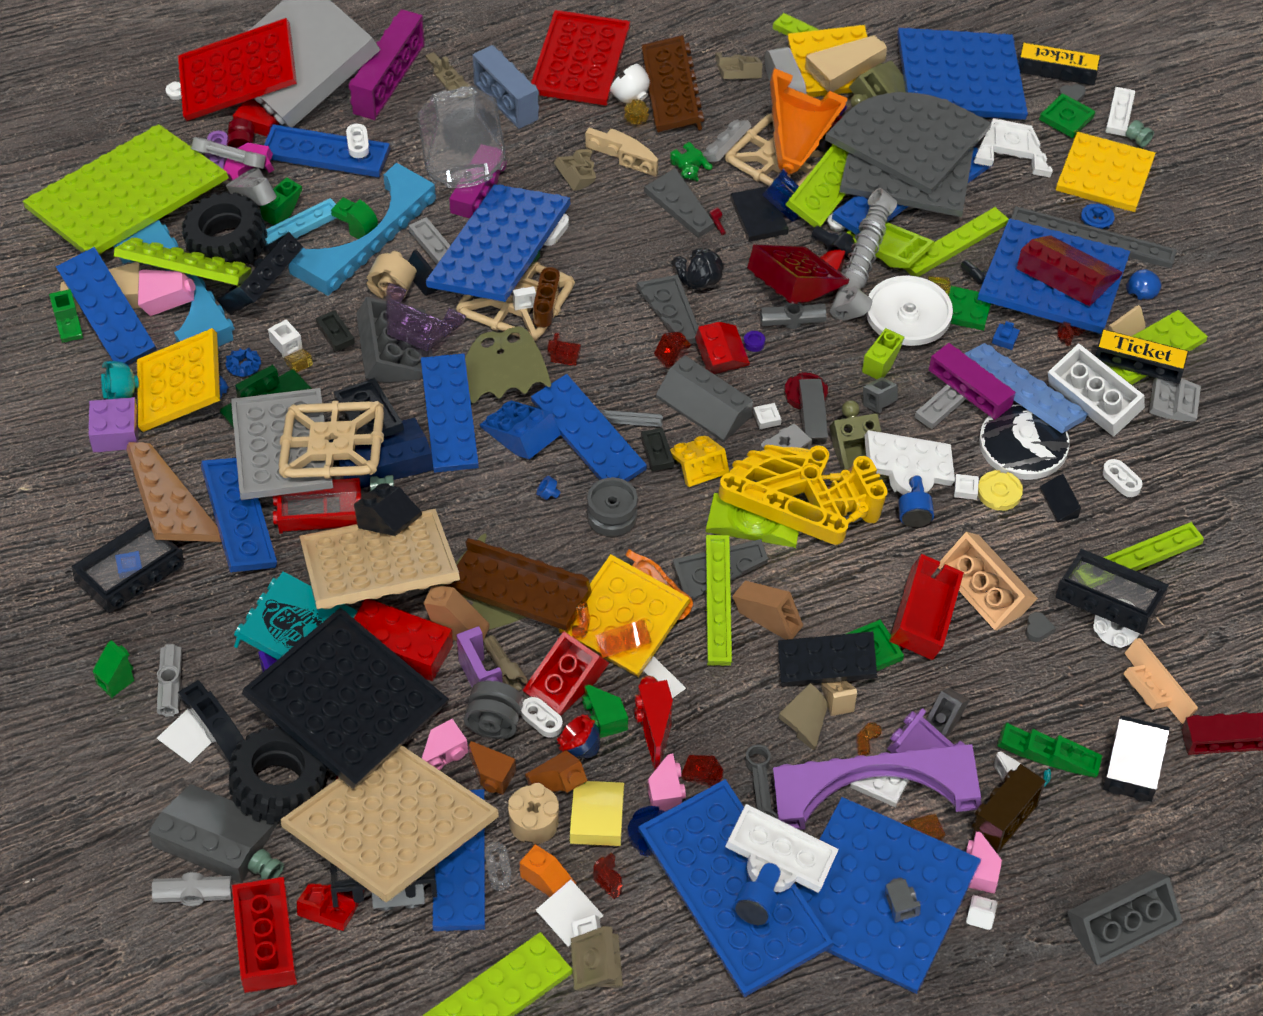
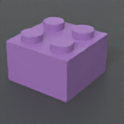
M135 397L89 401V439L93 452L126 450L128 442H139L138 409Z

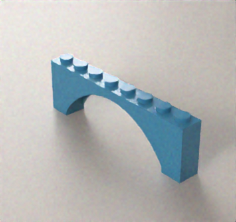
M396 163L383 174L384 186L390 193L391 202L381 223L367 235L348 244L322 249L303 248L288 264L289 273L329 296L346 279L352 277L357 269L365 265L375 253H378L388 241H391L398 232L406 228L409 222L419 216L428 205L435 201V184Z
M159 220L113 246L115 249V247L130 238H140L144 243L151 244L156 242L163 244L165 248H179L176 239L170 237L167 226L165 224L162 225ZM119 258L122 264H125L127 262H136L124 258ZM158 267V268L164 269V270H166V271H174V270H170V269ZM184 273L195 283L194 301H192L185 322L178 331L174 332L176 343L211 328L217 332L218 347L233 341V323L230 319L225 318L221 305H216L215 298L211 291L206 290L203 279Z

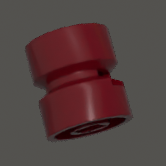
M237 118L229 123L227 146L239 148L246 143L254 144V125L247 119Z

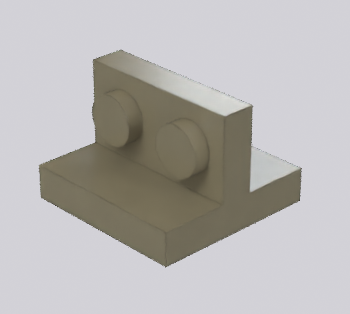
M603 926L570 938L574 990L584 991L593 987L619 988L623 986L619 935L612 933V927Z

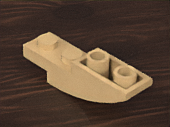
M588 128L586 131V148L619 158V165L657 176V157L639 141L611 128L608 133Z

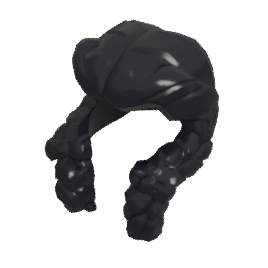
M698 248L692 251V255H690L692 259L687 271L686 258L678 256L674 257L671 261L672 265L677 269L680 281L690 289L700 290L708 285H714L720 281L723 275L724 265L720 256L708 248Z

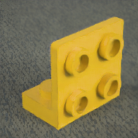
M698 436L694 441L678 443L674 445V448L670 449L672 457L682 466L685 484L688 487L729 473L725 448L708 436Z

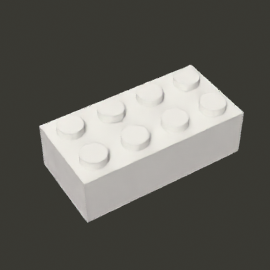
M1079 343L1048 371L1049 385L1063 394L1070 402L1079 405L1082 410L1088 413L1087 416L1113 437L1145 408L1144 395Z

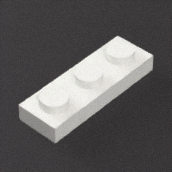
M1115 88L1106 133L1126 136L1125 133L1129 123L1135 90Z

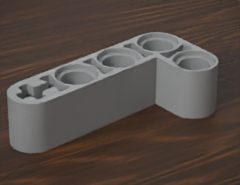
M257 167L248 170L226 185L230 194L234 192L241 194V196L245 195L254 201L257 206L266 205L277 198L268 179L263 176L260 168Z

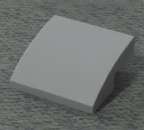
M1154 378L1149 413L1179 421H1196L1201 386L1182 378L1180 384Z

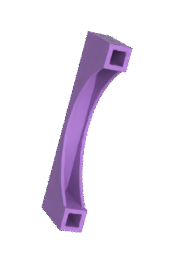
M956 744L952 747L944 748L931 747L927 750L918 751L906 750L901 753L892 754L881 753L867 757L860 755L849 759L834 758L824 762L809 761L804 764H783L779 767H773L778 818L780 821L798 830L806 829L805 823L812 812L829 795L852 782L871 777H900L924 784L948 799L955 806L956 812L977 810L981 805V794L972 744Z

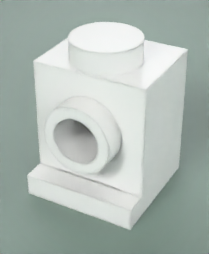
M287 320L275 324L268 329L270 341L280 351L284 359L303 349L301 335Z

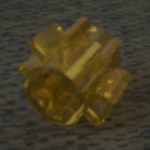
M633 99L632 103H627L624 108L626 111L624 117L631 124L640 125L641 121L646 122L649 116L647 113L649 107L641 100Z

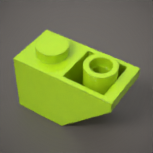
M885 328L864 355L862 373L875 379L884 378L892 368L905 337Z

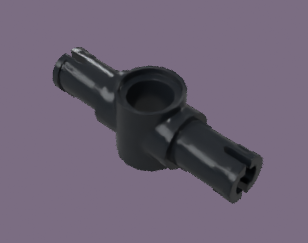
M818 225L812 231L811 238L824 243L828 248V252L843 250L846 251L845 258L849 259L848 254L853 252L851 246L854 244V239L850 234L846 232L832 234Z

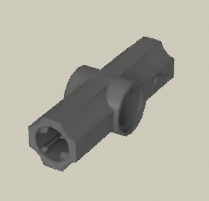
M787 302L784 306L760 308L761 326L784 325L789 329H796L802 323L826 322L827 318L824 303L802 305L800 302L798 304Z

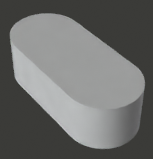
M783 47L767 50L765 52V68L769 81L771 80L773 69L776 68L793 75L788 87L807 94L804 79L790 48Z

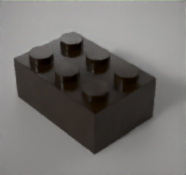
M1022 764L1015 771L1011 769L1003 780L1004 784L1001 787L996 786L987 804L982 803L975 812L977 818L971 826L974 829L971 839L974 841L976 832H981L997 854L1037 808L1046 780Z

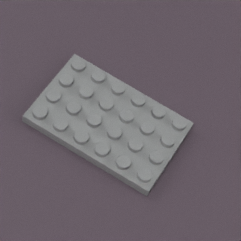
M320 388L231 399L241 500L333 488L332 477L331 479H325L324 477L283 478L279 474L280 437L283 435L288 408L293 404L322 403ZM323 412L303 413L314 422H325ZM294 419L292 437H308L310 430ZM308 447L290 448L288 464L305 454ZM326 460L311 461L303 468H322Z

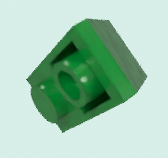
M286 177L273 188L277 198L266 205L260 206L263 220L276 225L288 219L302 192V186Z
M112 640L107 643L93 669L96 684L111 698L134 682L133 666L128 660V657H130L128 651L122 645L117 646Z
M585 686V696H582V703L584 709L590 711L591 716L589 718L595 720L596 725L599 727L600 738L628 731V716L621 698L594 686Z

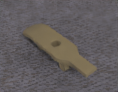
M434 52L425 55V58L434 67V75L457 100H466L474 96L475 90L469 87L464 81L463 76H460L453 66L449 64L447 56L442 57L441 60Z

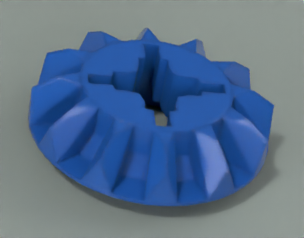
M1097 203L1087 205L1081 213V220L1084 221L1085 225L1103 229V227L1108 229L1113 224L1115 218L1113 211L1109 207Z
M240 347L238 351L232 350L231 355L226 356L225 364L231 374L245 377L252 375L259 369L261 359L257 351H251L249 347L243 350ZM243 358H246L247 361H243V363H241L240 365L239 361H242Z

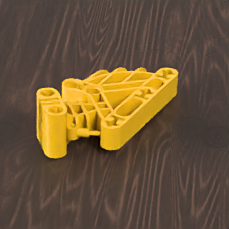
M765 445L764 450H751L745 459L734 461L732 464L733 468L729 473L723 475L720 480L718 495L722 501L834 545L844 541L850 522H855L859 518H862L867 523L877 522L881 516L887 496V487L882 479L879 480L880 474H876L877 469L873 461L867 456H859L854 460L851 473L848 470H842L841 473L824 475L829 459V451L819 445L811 449ZM829 479V481H832L830 489L827 488L823 480ZM805 493L809 503L792 496ZM848 512H852V514L849 515V518L847 520L843 517L847 516Z

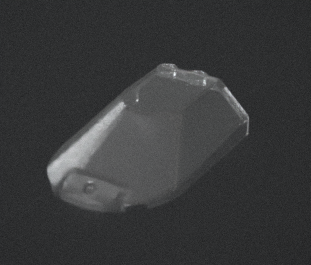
M463 86L454 90H443L433 93L417 114L424 164L428 177L433 182L445 183V187L450 188L471 187L493 178L492 174L497 170H502L507 158L496 98L474 86Z

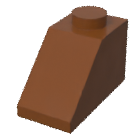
M471 741L469 743L470 759L480 785L491 793L497 792L503 795L516 773V759Z

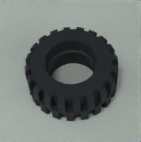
M222 192L220 195L216 193L212 194L210 198L201 199L199 204H194L191 207V212L188 211L182 224V235L189 252L203 253L204 257L208 258L221 257L225 259V262L229 263L242 262L250 264L254 261L255 256L258 257L262 252L261 248H264L266 244L267 230L257 204L249 197L241 196L239 193L233 192V194H230L229 192ZM236 227V229L229 234H226L224 236L213 237L217 232L223 229Z
M274 726L270 730L267 727L259 729L257 734L252 732L247 735L246 741L244 739L241 740L232 752L229 766V792L233 796L232 800L235 805L241 806L240 811L245 815L251 814L252 819L260 822L262 819L266 820L267 824H274V822H281L283 817L324 789L326 766L286 731L281 729L280 726ZM278 765L293 770L299 778L289 784L273 785L262 781L255 773L264 767Z

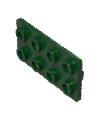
M273 364L235 385L237 398L312 389L294 369L278 376V370ZM232 403L220 409V414L234 429Z

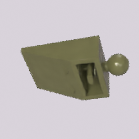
M892 60L861 74L849 86L854 94L850 101L852 108L860 102L878 95L906 92L904 77Z
M853 400L846 401L842 406V413L847 418L835 420L829 426L833 448L841 470H848L853 466V462L857 457L866 455L864 435L868 430L881 432L878 414L857 417L860 408L858 403ZM844 428H850L851 431L846 433ZM880 474L879 480H888L889 476Z

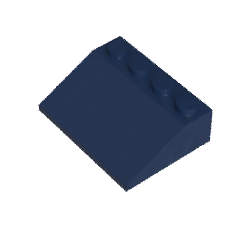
M416 418L402 420L403 431L384 437L380 448L379 464L374 474L341 476V479L360 478V486L364 488L370 486L371 476L384 478L386 475H393L394 480L433 470L432 452ZM372 444L355 445V452L368 461L371 456ZM350 459L335 460L337 467L358 466Z

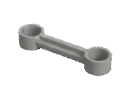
M193 137L192 150L235 160L249 166L264 168L265 155L237 149L212 140Z

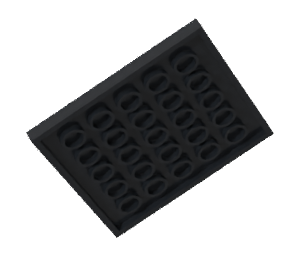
M341 607L244 687L242 695L353 790L438 713L449 700L448 697Z

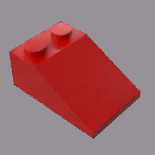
M563 631L522 691L531 697L541 699L561 716L585 693V686H593L609 662Z

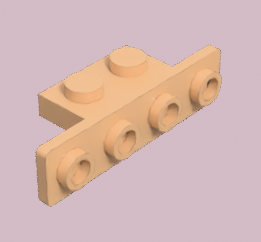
M1141 638L1135 639L1125 652L1126 657L1134 665V667H1128L1124 672L1125 677L1152 710L1168 707L1183 724L1186 717L1192 716L1197 711V705Z

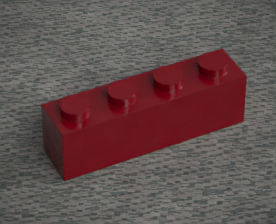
M1241 712L1229 715L1219 713L1213 716L1193 715L1186 717L1181 729L1188 755L1263 750V712Z

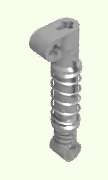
M882 188L876 189L868 199L870 208L866 218L859 225L860 234L855 235L857 242L851 246L853 252L848 254L850 260L844 264L846 269L841 272L850 280L848 284L838 288L830 309V314L839 320L860 317L866 314L872 306V299L863 293L861 288H864L867 283L868 272L872 269L871 263L875 261V254L879 251V244L882 243V237L885 235L887 218L897 206V200Z

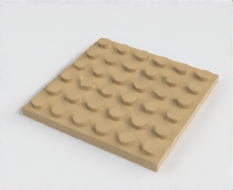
M436 509L422 511L421 517L396 536L359 529L357 524L300 536L317 609H330L340 604H354L360 600L378 599L384 595L403 594L408 590L427 589L433 585H446L460 580L459 571Z
M401 746L354 790L338 778L281 819V826L387 903L498 818V809L404 746Z

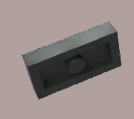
M335 310L316 318V324L335 352L355 344L354 337Z
M663 428L641 431V439L651 470L657 471L674 467V460Z

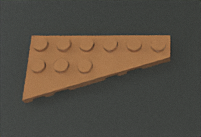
M128 442L126 450L155 540L222 542L217 525L150 443Z

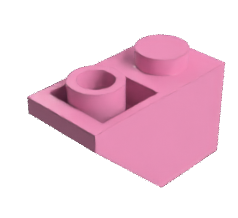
M453 719L431 729L422 756L424 761L438 770H441L444 765L452 761L462 759L468 753L467 739Z
M668 754L648 779V795L652 813L668 811L681 804L682 799H686L685 786L679 783V777H681L679 762L675 763L673 754Z
M976 832L974 841L969 840L966 852L980 858L981 863L969 888L995 894L1002 860L983 834Z

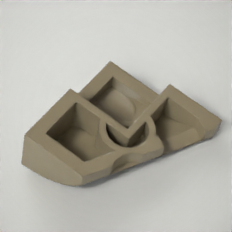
M716 52L717 66L723 79L762 78L763 63L758 57L737 54L731 57H723L721 52Z
M591 149L576 150L573 156L557 157L554 162L573 191L586 188L596 179V174L593 170L594 162L590 159L592 155Z
M810 683L779 713V719L797 732V738L812 750H815L828 703L820 691Z

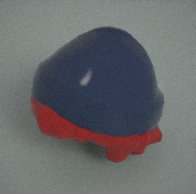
M582 714L568 723L560 737L557 738L560 745L559 749L562 752L567 750L576 758H591L595 756L600 748L599 727L596 725L595 720H591L587 714Z

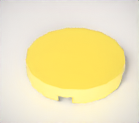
M1001 470L987 472L980 478L978 484V497L980 501L991 509L1002 511L1012 509L1018 505L1023 491L1020 480L1012 473H1000Z

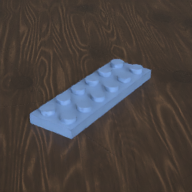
M984 343L964 353L1005 385L1011 387L1016 392L1014 401L1059 432L1064 433L1085 421L1088 413L1082 410L1079 405L1070 402L1063 394L1048 387L1044 381L1038 380L1029 374L1026 369L1014 364L1010 358L1001 355L992 346Z

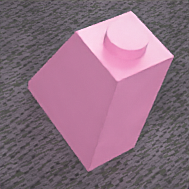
M139 271L138 306L148 315L152 316L194 301L195 283L183 272Z

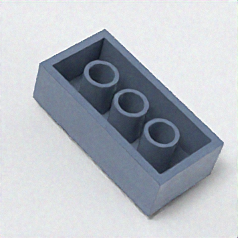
M493 45L474 53V84L518 129L538 120L539 91L534 84L532 85L526 76L520 73L514 64L509 62L503 53L498 51Z

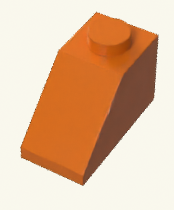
M536 844L520 861V877L549 897L570 880L576 884L556 857Z

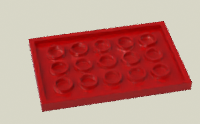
M555 10L531 80V84L537 87L539 96L607 106L611 93L610 88L614 82L629 33L630 21Z
M287 18L178 55L182 110L186 121L297 84L290 22Z

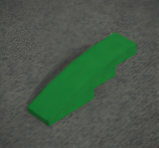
M1009 723L1002 727L997 747L1040 764L1095 778L1098 776L1103 756L1063 736L1058 735L1054 739L1035 729L1028 733Z

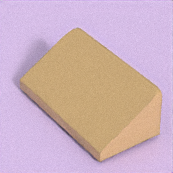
M1138 305L1110 324L1108 330L1129 336L1144 330L1146 326L1141 307Z

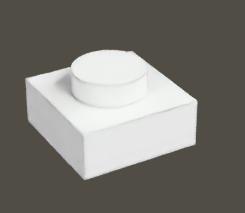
M534 286L513 290L514 310L533 307L536 296Z
M775 403L753 407V414L759 429L781 425V417Z
M956 474L954 497L977 500L979 476Z
M593 915L572 922L574 937L600 928L599 917Z

